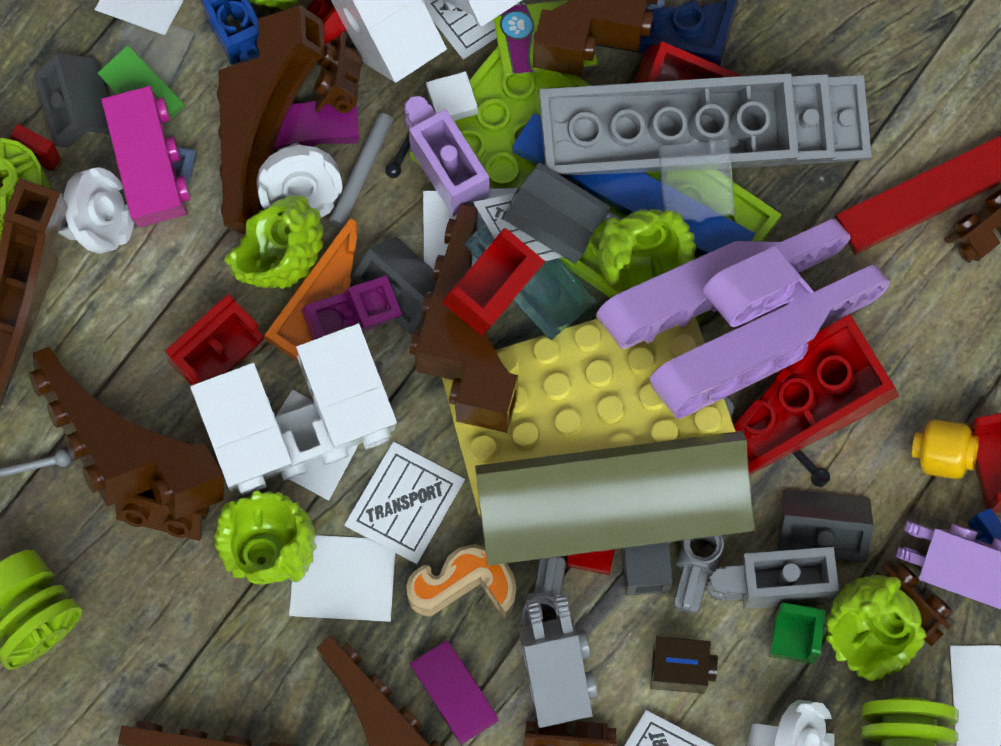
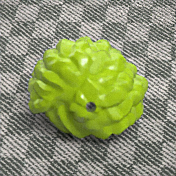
M288 196L285 199L276 200L268 209L260 210L259 213L246 221V233L240 239V245L232 248L224 258L225 263L230 266L231 275L235 276L241 283L262 288L279 287L281 289L285 287L291 288L292 284H297L299 279L306 278L310 274L309 269L318 259L317 253L323 248L321 238L324 232L322 225L319 223L321 216L318 210L310 207L307 198L303 196Z
M639 209L622 220L617 217H610L601 232L598 241L599 249L597 251V256L600 260V270L604 274V279L607 281L608 286L614 291L621 293L695 260L694 233L689 231L690 227L684 221L681 214L674 213L673 210L662 212L655 209Z
M254 491L249 498H240L238 502L231 501L226 503L221 510L217 530L214 535V545L216 550L219 551L218 555L223 561L226 571L232 572V577L234 578L246 577L249 582L257 585L283 582L288 578L293 582H300L308 571L309 565L313 562V551L317 546L314 542L316 531L308 513L300 508L298 502L293 503L288 496H283L280 492L273 493L272 491L265 493Z
M875 574L871 575V577L865 576L864 578L854 580L850 584H845L844 589L833 599L831 614L826 618V631L828 633L826 641L831 644L832 649L836 652L837 661H848L850 670H856L857 676L870 681L883 679L884 676L900 672L903 667H907L911 659L917 655L918 650H921L925 643L924 638L927 637L924 629L921 627L920 611L915 602L900 590L901 580L897 577Z

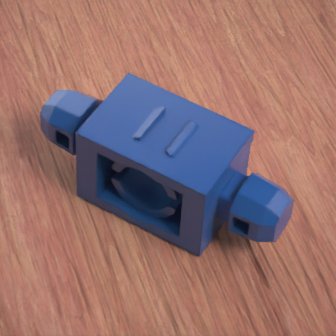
M201 0L205 17L231 65L260 57L257 48V38L259 36L258 18L248 0ZM232 14L234 20L243 21L241 23V32L237 33L235 26L226 25L228 23L227 16Z

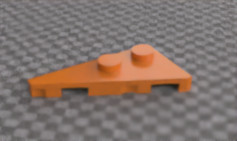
M352 218L348 220L264 335V339L296 362H298L297 356H299L296 347L313 341L301 309L304 305L344 293L350 287L358 231L357 222Z

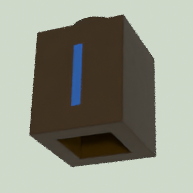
M656 636L653 645L650 689L704 694L708 687V681L716 682L718 655L710 654L711 641Z

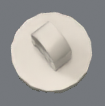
M299 142L278 149V152L269 156L260 167L256 181L260 203L264 209H268L276 200L285 199L288 196H303L307 198L310 207L318 210L321 218L331 212L334 208L333 202L339 193L341 195L343 189L338 165L330 154L317 147L300 145Z
M101 167L75 173L68 180L64 191V200L68 208L58 234L68 240H77L87 250L98 254L116 250L119 245L126 244L130 240L134 221L131 219L128 204H124L123 197L119 190L124 189L122 182L111 171Z
M797 700L789 705L778 727L752 724L746 746H834V734L826 733V723L824 720L832 719L831 714L823 703Z

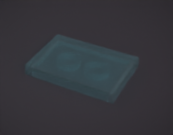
M487 225L472 234L464 244L479 259L494 241V237ZM559 258L545 261L514 298L515 302L550 340H553L597 302L593 295Z

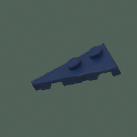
M725 0L704 6H698L697 1L684 3L679 7H664L650 10L654 12L650 37L642 36L637 53L644 54L646 48L662 41L720 66L737 10L738 0ZM596 44V46L607 47V48H613V49H619V50H625V49L614 48V47H609V46H603V45H597V44Z

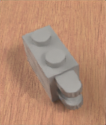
M834 547L746 553L743 555L739 566H728L725 569L721 567L720 569L716 568L715 572L712 571V576L709 577V582L706 584L708 586L706 590H708V595L711 596V599L714 598L715 601H721L722 599H725V601L742 600L743 609L778 607L781 603L793 605L829 603L833 601L839 592Z
M565 592L554 594V608L558 619L542 622V609L536 598L526 601L530 625L518 627L532 706L539 728L592 717L590 699L597 698L592 671L585 672L583 659L590 658L585 631H576L570 616Z

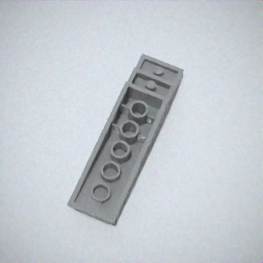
M791 73L549 88L539 89L538 91L545 166L559 175L747 168L862 161L872 158L864 75L828 77V74L791 76Z

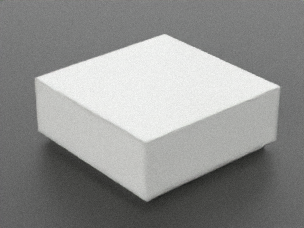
M466 71L426 82L428 96L436 114L446 109L453 121L478 114V107Z

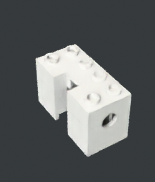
M331 0L353 44L361 55L363 63L395 83L447 50L423 0ZM443 0L448 10L451 11L457 7L473 15L477 25L480 27L522 1Z
M359 323L296 347L299 354L297 360L314 403L275 417L271 409L269 399L266 396L254 363L190 386L231 493L239 490L242 496H246L254 491L266 488L265 480L281 474L283 481L289 480L308 472L306 467L308 463L322 458L324 465H328L348 457L347 449L363 443L365 450L390 441V432L395 430L397 421Z

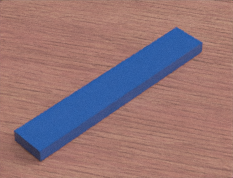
M533 113L513 144L512 152L535 165L538 163L545 165L541 116ZM644 172L561 175L565 179L571 176L586 186L589 194L626 215L639 209H655L662 212L673 210L674 213H680L684 221L689 225V231L694 233L695 252L701 256L735 241H752L754 239V232Z

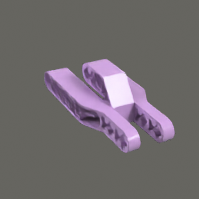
M831 219L782 242H732L613 296L600 307L596 317L619 347L626 349L642 341L650 343L654 341L657 334L679 325L682 328L688 325L690 319L711 309L713 312L718 311L731 327L739 326L765 314L748 324L664 363L651 375L649 380L652 382L651 387L675 418L681 419L802 360L808 351L807 342L813 340L822 327L874 302L887 290L890 281L876 265H871L815 292L810 288L799 273L835 256L850 240L849 233L837 219Z

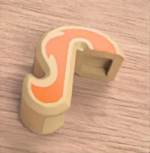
M477 544L456 549L447 557L438 576H434L431 573L429 565L421 566L412 573L406 585L408 603L411 609L427 617H432L478 585H481L504 620L514 610L517 586L514 574L508 563L488 566L484 546Z

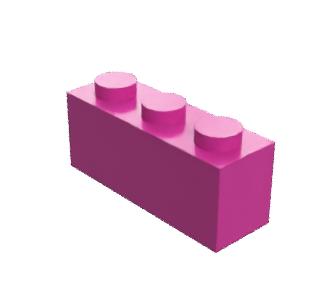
M151 86L102 98L131 219L140 228L188 215L185 202L191 200V195L185 176L178 177L174 163L181 161V156L175 137H168L165 122L171 121L165 98H158Z

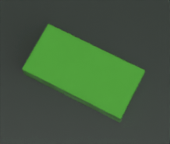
M128 45L98 72V75L116 94L151 86L158 98H165L171 120L186 107Z

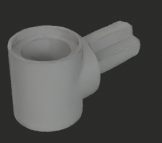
M722 535L683 540L677 561V566L682 569L673 602L675 608L687 613H697L699 611L707 579L712 576V571L715 572L723 551L724 541ZM696 540H704L711 545L713 554L705 558L698 557L691 551L690 544Z
M552 557L539 560L534 593L526 595L522 614V627L530 625L526 601L537 598L542 611L550 613L554 620L558 619L554 608V594L561 593L566 566L563 558Z

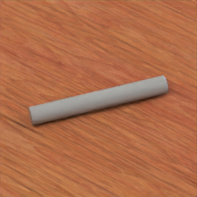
M385 113L378 114L328 220L333 226L338 228L345 226L394 121L390 115Z

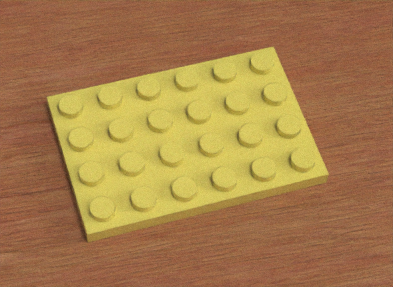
M696 317L690 319L688 325L682 328L677 325L657 334L654 341L650 343L642 341L626 349H621L600 321L594 319L495 350L508 372L518 375V398L508 433L456 422L455 405L449 403L450 391L454 380L442 378L479 516L476 465L736 432L724 398L686 417L676 419L651 387L652 382L649 378L660 366L705 344Z

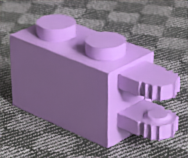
M421 95L419 97H410L407 103H405L404 108L406 113L405 123L407 128H409L410 149L454 217L458 214L461 204L474 206L473 202L485 200L489 197V176L448 111L444 109L436 114L432 106L428 105V100L426 101L425 97L422 98Z
M907 520L904 528L905 531L912 536L931 540L927 555L909 547L899 546L896 552L897 558L922 567L918 580L1001 609V539L994 538L991 545L977 540V531L952 523L950 530L933 529Z

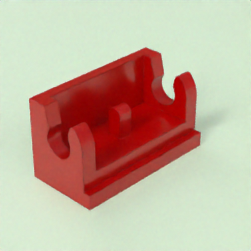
M227 294L164 352L170 365L192 386L230 372L265 339L264 335L257 329L258 324Z

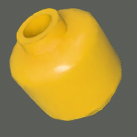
M932 419L925 426L924 433L915 432L912 458L920 459V468L925 475L956 480L961 479L967 470L974 471L979 437L972 435L968 424Z

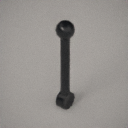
M409 133L394 161L388 163L385 168V173L389 178L394 179L401 174L400 165L410 148Z
M801 450L792 453L812 474L811 481L815 486L824 487L829 482L830 474L827 470L817 468Z

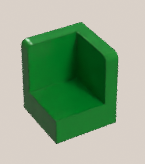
M781 603L774 617L769 657L814 664L821 653L826 610Z

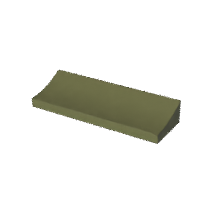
M743 431L475 466L482 537L488 566L755 531L748 472L747 440Z

